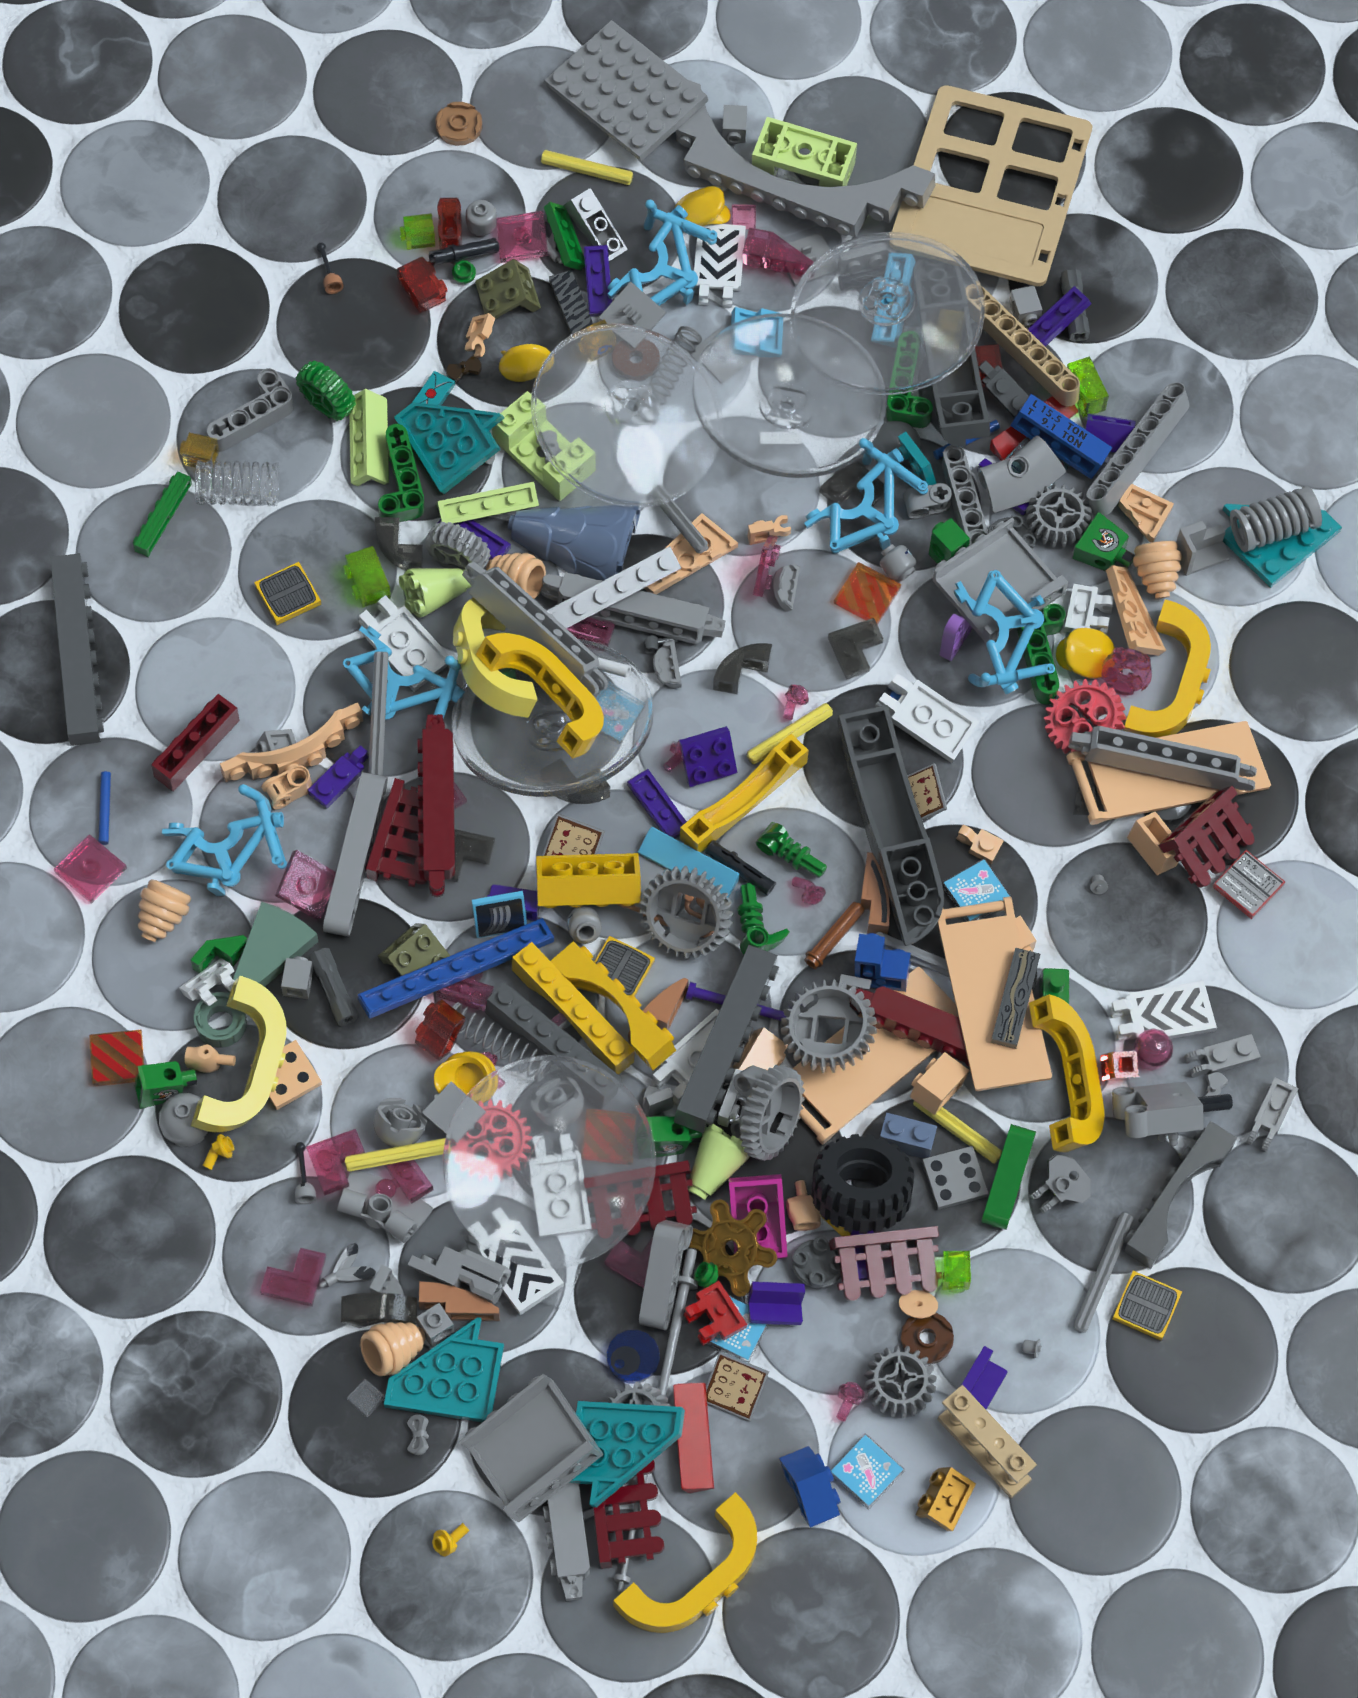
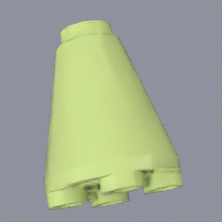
M412 568L405 571L404 575L399 576L400 587L404 590L407 599L405 600V607L411 614L414 613L417 617L422 618L460 596L472 587L462 576L465 569Z
M714 1124L706 1127L689 1178L692 1179L693 1186L688 1187V1190L703 1200H706L708 1195L711 1196L749 1159L748 1153L744 1152L745 1147L741 1146L743 1141L733 1135L729 1136L724 1130Z

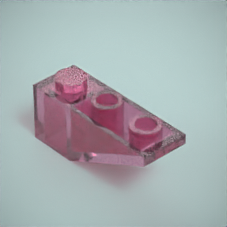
M749 227L743 248L744 264L752 268L762 267L771 269L778 273H794L799 277L814 276V262L774 232Z

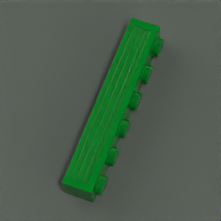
M177 471L175 476L173 475L170 478L168 488H164L162 498L157 500L154 511L148 515L147 523L142 525L141 533L133 540L135 552L146 557L150 556L191 487L192 481L190 476Z

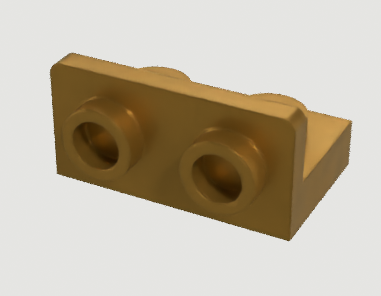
M952 1467L938 1468L931 1475L929 1480L930 1486L918 1502L919 1508L916 1515L920 1518L930 1519L946 1531H953L976 1483Z

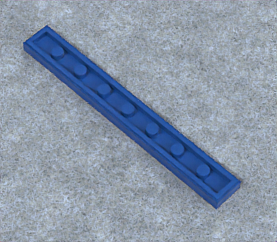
M543 918L364 991L358 994V1000L370 1019L512 960L514 955L531 942L537 948L553 943L554 936Z

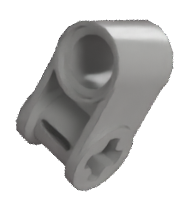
M943 483L929 485L928 492L925 495L920 494L914 488H910L903 493L908 517L911 519L947 512L951 506L952 491L948 485Z

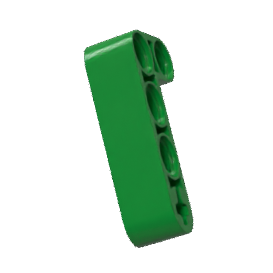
M905 332L900 336L887 400L886 418L889 422L901 421L914 428H925L931 422L933 405L926 398L911 395L919 356L920 337L914 332ZM907 347H911L910 353L906 352Z
M393 424L386 430V447L398 492L385 494L378 501L379 518L386 524L417 519L425 511L424 495L407 430L403 425ZM395 438H398L400 441V446L396 445ZM401 458H404V459H407L408 461H407V462H404V463H400V462H398L397 460H398V459H401ZM405 480L413 481V483L409 485L403 484L402 482ZM410 502H418V503H419L417 506H409V505H408V503H410ZM386 507L395 508L390 512L384 510Z
M1049 604L1040 610L1044 615V622L1041 627L1034 629L1023 653L1027 668L1043 664H1053L1055 666L1047 636L1057 634L1063 628L1066 614L1061 605ZM1049 617H1055L1058 621H1052ZM1017 627L1019 638L1024 627ZM1036 643L1040 645V647H1033L1030 644ZM1056 668L1053 673L1030 678L1035 698L1039 703L1049 705L1051 704L1050 699L1057 698L1059 679Z
M1013 1124L1010 1125L983 1214L982 1223L1007 1230L1036 1131Z

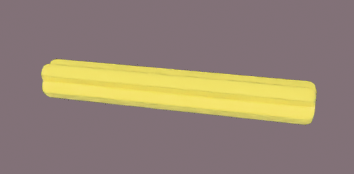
M544 150L541 157V162L546 165L630 185L633 179L632 171Z
M827 703L817 707L747 752L748 760L752 764L760 762L788 735L793 734L798 738L833 715L832 708Z
M916 1101L913 1102L914 1106L967 1145L973 1146L974 1150L992 1163H996L1000 1159L1002 1150L943 1107L934 1115Z
M442 1138L345 1157V1165L347 1171L350 1172L447 1154L449 1152V1145L447 1139Z

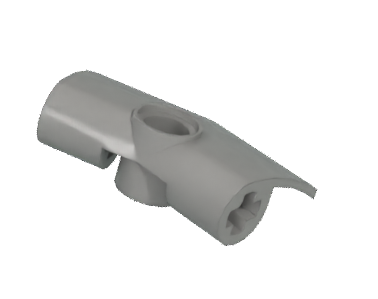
M1039 436L1031 439L1011 458L978 468L979 480L983 488L988 490L993 513L1030 502L1031 497H1038V491L1043 493L1045 486L1049 488L1066 472L1057 456ZM1013 461L1021 466L1019 474L1013 472L1011 468Z
M355 1170L349 1173L337 1211L363 1218L369 1226L383 1228L405 1243L430 1216L433 1207L397 1182Z

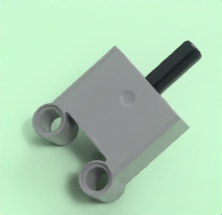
M1186 1081L1138 1087H1118L1112 1090L1113 1117L1125 1120L1126 1136L1143 1138L1149 1135H1158L1160 1142L1166 1141V1136H1168L1171 1146L1178 1144V1132L1204 1130L1203 1112L1229 1110L1233 1106L1230 1094L1197 1097Z

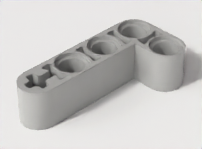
M266 368L259 372L257 380L261 396L209 424L207 427L208 441L214 451H225L292 413V393L276 370ZM280 400L286 401L284 403H278V401ZM239 423H243V424H244V425H242V426H236V424H239Z
M668 1220L657 1224L653 1235L639 1314L640 1325L662 1330L668 1329L672 1317L683 1250L689 1247L692 1239L693 1227L691 1225Z

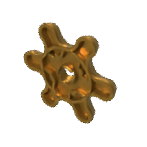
M721 1199L715 1200L710 1206V1213L713 1218L712 1226L706 1231L693 1228L689 1247L699 1249L702 1252L703 1262H712L717 1265L718 1276H724L730 1281L731 1290L736 1296H745L750 1291V1282L748 1280L750 1268L755 1265L770 1268L777 1262L776 1252L771 1248L762 1247L757 1241V1233L766 1224L767 1217L762 1210L754 1209L744 1219L736 1220L731 1216L729 1205L726 1201ZM730 1240L737 1244L738 1249L732 1256L728 1255L725 1250L726 1243Z

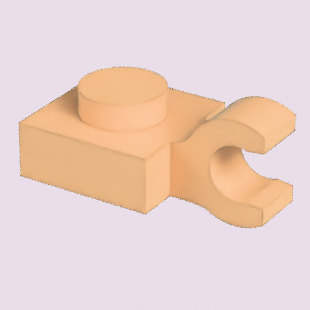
M489 313L473 317L466 335L469 341L465 345V350L471 351L475 348L474 357L476 358L484 355L485 346L483 340L488 339L492 333L495 318Z
M787 515L777 517L774 523L772 520L766 522L760 520L748 525L747 537L749 545L772 541L775 536L790 535L791 527L783 528L780 526L788 522Z
M962 825L956 838L958 841L971 846L970 854L985 860L989 864H992L1004 841L983 829L977 835L966 825Z

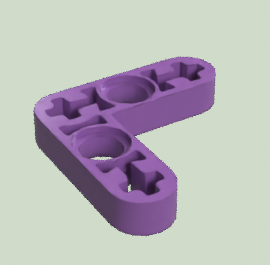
M953 614L943 631L939 656L949 661L953 660L972 630L971 625L963 616L960 617Z

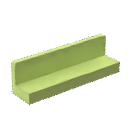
M364 389L354 395L356 405L349 414L351 484L359 486L372 479L385 485L389 483L388 451L386 447V430L388 428L387 399Z
M534 482L437 501L436 506L439 509L441 522L456 524L538 507L539 503Z

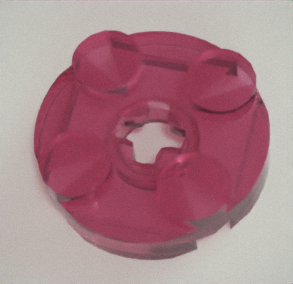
M1116 647L1102 664V678L1107 683L1108 688L1113 687L1117 694L1133 695L1134 691L1140 689L1143 691L1150 684L1152 678L1151 659L1140 651ZM1123 669H1130L1133 673L1129 672L1127 675H1124Z

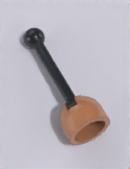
M321 242L317 244V250L321 252L327 275L323 279V285L328 294H336L343 289L344 285L341 277L338 274L332 273L325 252L326 245Z

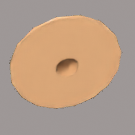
M912 1290L907 1295H901L899 1307L906 1315L923 1319L936 1313L938 1302L928 1292Z

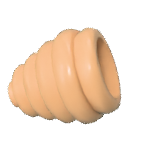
M1159 541L1136 546L1134 549L1133 565L1137 567V575L1142 577V584L1147 586V592L1155 594V599L1170 597L1169 592L1176 589L1175 582L1179 578L1177 572L1181 570L1180 561L1182 560V553L1178 550V543L1175 541Z
M513 553L503 556L497 555L492 560H489L486 571L493 567H499L533 599L540 594L541 587H543L542 579L546 576L545 565L540 559L529 553Z
M149 880L147 887H144L140 893L142 899L138 904L141 909L138 913V918L141 920L138 923V928L143 931L141 936L153 942H156L157 938H166L167 932H172L175 924H180L182 917L188 914V904L191 901L190 895L157 880Z
M402 1322L380 1323L373 1325L369 1331L364 1332L360 1340L361 1353L368 1368L378 1376L398 1374L403 1367L408 1366L410 1361L416 1357L417 1352L422 1350L426 1337L423 1329L411 1322L405 1324Z

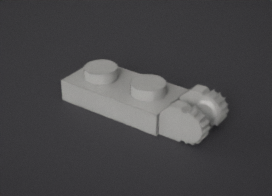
M1252 1034L1189 1052L1184 1058L1187 1063L1205 1058L1206 1064L1195 1066L1190 1070L1191 1076L1196 1077L1257 1062L1261 1056Z
M1276 1077L1274 1078L1253 1122L1254 1127L1246 1143L1252 1145L1255 1142L1259 1128L1266 1130L1269 1134L1264 1139L1261 1150L1267 1152L1274 1135L1277 1136L1299 1088Z

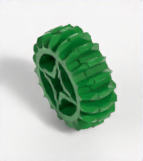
M310 361L300 369L295 377L296 384L299 387V391L303 393L304 398L310 402V405H313L316 410L328 418L336 421L342 420L351 413L356 405L355 397L352 394V390L348 388V384L342 380V377L336 374V371H332L329 366H325L321 362Z

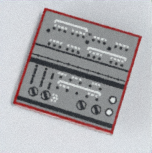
M1245 850L1213 884V888L1250 919H1253L1284 886L1285 881Z

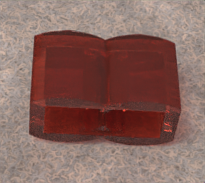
M440 198L437 205L439 249L448 248V245L452 244L456 246L462 245L460 201L458 198Z
M423 256L397 268V277L402 287L420 313L445 302L446 293L448 292L442 279L438 280L435 276L434 266L431 265L430 261L427 262Z
M442 999L435 1004L432 1002L427 1006L423 1013L425 1016L424 1021L419 1024L415 1031L417 1034L415 1043L438 1061L450 1053L466 1019L465 1016Z

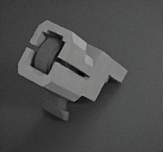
M467 1234L464 1235L467 1245L460 1252L445 1246L438 1261L422 1255L421 1258L411 1256L408 1265L413 1270L441 1283L462 1289L463 1284L470 1286L472 1293L493 1304H496L503 1292L501 1287H505L511 1271L506 1266L485 1258L481 1254L478 1241Z

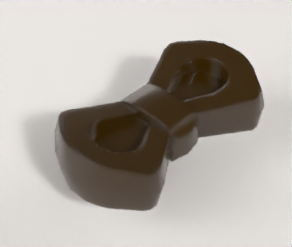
M471 356L466 362L449 364L446 375L457 383L463 375L468 373L480 375L482 364L478 358Z

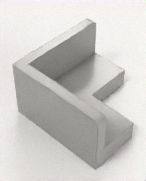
M1199 521L1180 528L1176 542L1178 543V550L1182 553L1180 565L1186 576L1229 561L1230 555L1223 543L1225 530L1222 524L1207 529L1203 521Z

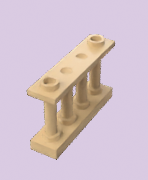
M963 1385L942 1402L947 1409L938 1416L937 1420L1010 1499L1031 1482L1032 1479L1028 1473L1037 1464Z

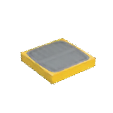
M299 562L254 582L276 625L321 605L318 594Z
M609 936L595 963L601 962L609 971V978L611 980L618 979L626 989L623 992L629 997L631 994L636 996L655 962V957Z
M1133 1271L1112 1320L1162 1341L1182 1291Z

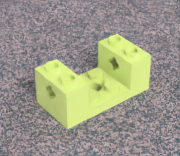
M767 117L752 154V165L773 176H776L778 168L818 179L820 180L819 186H847L855 166L857 143ZM802 148H807L811 153L802 155L798 151Z
M528 391L500 413L505 418L492 428V435L496 443L559 502L595 473V452L579 438L569 444L545 422L544 405ZM545 431L555 433V442L561 451L547 464L545 463V457H540L537 454L544 447L536 442L538 436Z

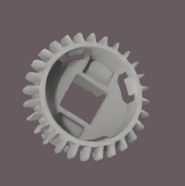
M675 866L671 872L665 869L662 875L658 873L654 880L648 883V887L643 892L644 897L640 901L644 905L640 909V913L645 914L641 922L649 924L645 932H653L650 940L657 938L659 940L658 947L662 945L667 946L666 953L673 949L676 952V957L684 952L686 959L692 953L695 958H698L701 953L706 956L710 951H715L725 941L724 937L730 933L727 928L733 924L729 920L733 916V912L730 911L732 901L727 898L728 893L721 894L719 892L723 886L722 884L716 887L713 885L715 877H712L710 880L706 879V871L699 876L697 875L696 867L689 873L687 866H684L681 872ZM682 894L705 900L701 923L676 916L680 910ZM657 914L663 917L670 929V933L667 936L663 934L665 929L659 920L654 921ZM710 931H714L712 936H708L707 938L700 941L701 936L708 934Z
M835 979L831 986H827L825 980L822 981L821 987H818L813 982L812 990H808L804 986V994L802 996L795 992L797 1001L788 1000V1005L791 1009H784L783 1013L786 1018H781V1024L785 1026L781 1028V1034L785 1035L783 1043L784 1045L789 1044L787 1046L788 1053L795 1052L793 1054L794 1060L797 1061L802 1057L801 1064L803 1067L810 1062L812 1071L819 1065L822 1073L825 1072L827 1066H830L833 1073H835L837 1065H840L842 1070H845L846 1062L854 1066V1057L862 1060L863 1055L870 1051L868 1043L875 1042L871 1035L877 1034V1029L873 1026L877 1024V1019L873 1017L875 1011L873 1007H869L871 1005L869 999L863 1000L864 993L861 991L856 994V987L854 985L847 990L845 981L838 987ZM817 995V1004L809 1008L806 1012L801 1013L799 1006L802 1005L803 1007H805L807 1004L814 1000L813 996ZM850 1002L858 1012H862L863 1018L857 1016L855 1011L849 1006ZM818 1017L845 1020L842 1044L816 1042L819 1027Z
M781 1064L779 1066L774 1065V1068L769 1067L766 1070L751 1065L738 1073L733 1080L735 1089L742 1094L741 1096L747 1098V1102L742 1106L740 1117L731 1124V1133L743 1141L741 1146L745 1147L744 1152L748 1153V1156L764 1161L771 1160L784 1150V1145H789V1138L794 1137L793 1131L795 1128H798L796 1124L798 1119L801 1118L799 1116L800 1111L804 1109L801 1106L805 1100L802 1096L805 1092L802 1087L804 1083L801 1080V1075L796 1070ZM777 1113H784L776 1133H771L770 1127Z

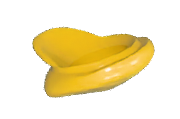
M715 186L690 192L683 196L675 205V207L680 205L688 213V216L685 218L686 220L700 226L724 224L731 218L730 210L724 205V193Z
M524 344L515 346L508 351H501L503 357L499 362V371L503 377L510 381H529L549 369L553 362V357L547 348L540 345Z
M1077 628L1061 640L1056 649L1058 664L1062 668L1085 678H1101L1107 675L1115 664L1116 650L1112 640L1105 633L1096 629Z
M473 1051L456 1053L438 1066L434 1073V1086L440 1094L450 1082H453L476 1103L477 1100L484 1102L493 1094L496 1088V1069L492 1061L481 1053Z

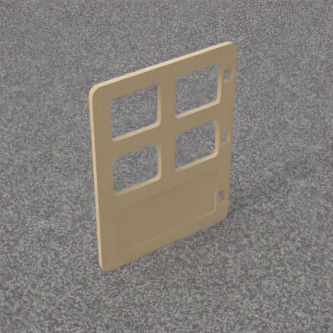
M948 85L940 87L914 166L931 172L937 152L942 151L986 162L989 165L979 193L935 183L936 186L924 208L910 206L902 201L890 235L889 246L898 252L1033 286H1043L1047 282L1093 127L1091 122ZM953 105H960L1002 116L1004 119L996 144L991 146L945 134L944 129L951 107ZM1021 122H1029L1071 133L1072 137L1065 160L1059 163L1013 151L1012 147L1019 124ZM1074 142L1082 144L1080 151L1072 149ZM1014 169L1056 180L1057 186L1049 210H1042L999 199L997 194L1005 170ZM1057 197L1065 198L1063 207L1055 204ZM1040 253L1048 254L1046 263L1038 260Z

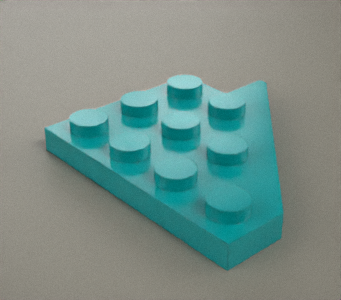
M412 402L394 417L398 424L406 428L410 444L439 491L444 494L501 450L489 431L505 418L500 413Z
M1225 504L1223 511L1230 517L1231 510H1240L1241 507H1249V505ZM1321 510L1322 525L1320 528L1311 529L1309 527L1305 533L1300 531L1296 536L1291 534L1290 538H1282L1281 541L1274 540L1272 544L1265 543L1263 547L1256 546L1254 550L1248 552L1242 551L1238 546L1231 526L1225 530L1223 542L1271 588L1341 532L1342 526L1325 510ZM1237 519L1238 528H1240L1239 519Z
M477 1317L403 1368L398 1374L388 1379L384 1407L484 1422L494 1408L504 1343L478 1340L482 1318Z
M578 1401L576 1414L604 1455L569 1483L592 1484L590 1505L594 1508L598 1507L682 1437L684 1408Z

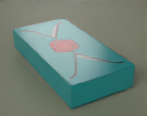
M433 371L413 402L441 406L454 388L455 381Z

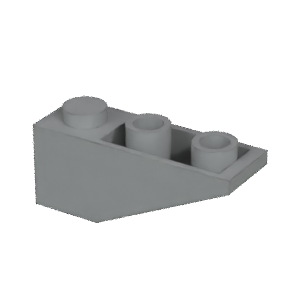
M591 188L564 204L576 226L593 246L608 245L609 261L628 250Z

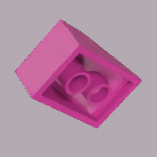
M781 1174L729 1178L731 1216L736 1220H742L750 1211L754 1209L762 1210L766 1214L767 1221L757 1233L758 1243L762 1247L773 1249L777 1254V1258L788 1257ZM733 1241L735 1254L738 1249L737 1244Z

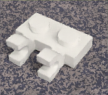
M1074 584L1064 631L1072 632L1077 628H1092L1107 635L1109 617L1093 616L1094 608H1098L1104 613L1112 614L1114 597L1111 595H1098V588Z
M220 958L179 987V989L188 999L192 1001L202 999L206 1005L210 1006L217 999L211 994L209 989L215 985L223 984L228 991H231L235 980L231 978L230 974L234 972V969L229 962Z
M735 1069L718 1114L717 1122L719 1125L728 1127L729 1123L732 1124L733 1121L740 1117L738 1115L740 1105L736 1104L739 1100L741 1105H745L747 1102V1098L741 1096L742 1094L735 1089L733 1082L734 1077L742 1070Z

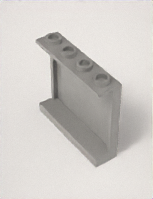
M1013 518L1006 522H999L990 533L980 535L974 540L972 545L967 548H960L954 554V557L948 561H941L934 568L932 581L985 643L988 640L996 641L999 631L998 625L987 614L975 617L966 602L961 604L954 594V590L957 589L955 583L961 581L969 596L976 601L988 573L998 570L1027 604L1031 602L1030 598L1033 596L1041 595L1045 604L1032 607V609L1039 611L1064 595L1068 585L1065 577L1061 575L1057 578L1013 528ZM995 586L988 604L998 608L1005 617L1022 615Z
M545 1374L533 1378L525 1389L520 1393L512 1395L504 1406L499 1410L492 1411L484 1422L478 1427L471 1428L465 1434V1437L459 1441L461 1445L469 1449L505 1504L503 1509L508 1517L517 1522H521L604 1455L554 1380Z

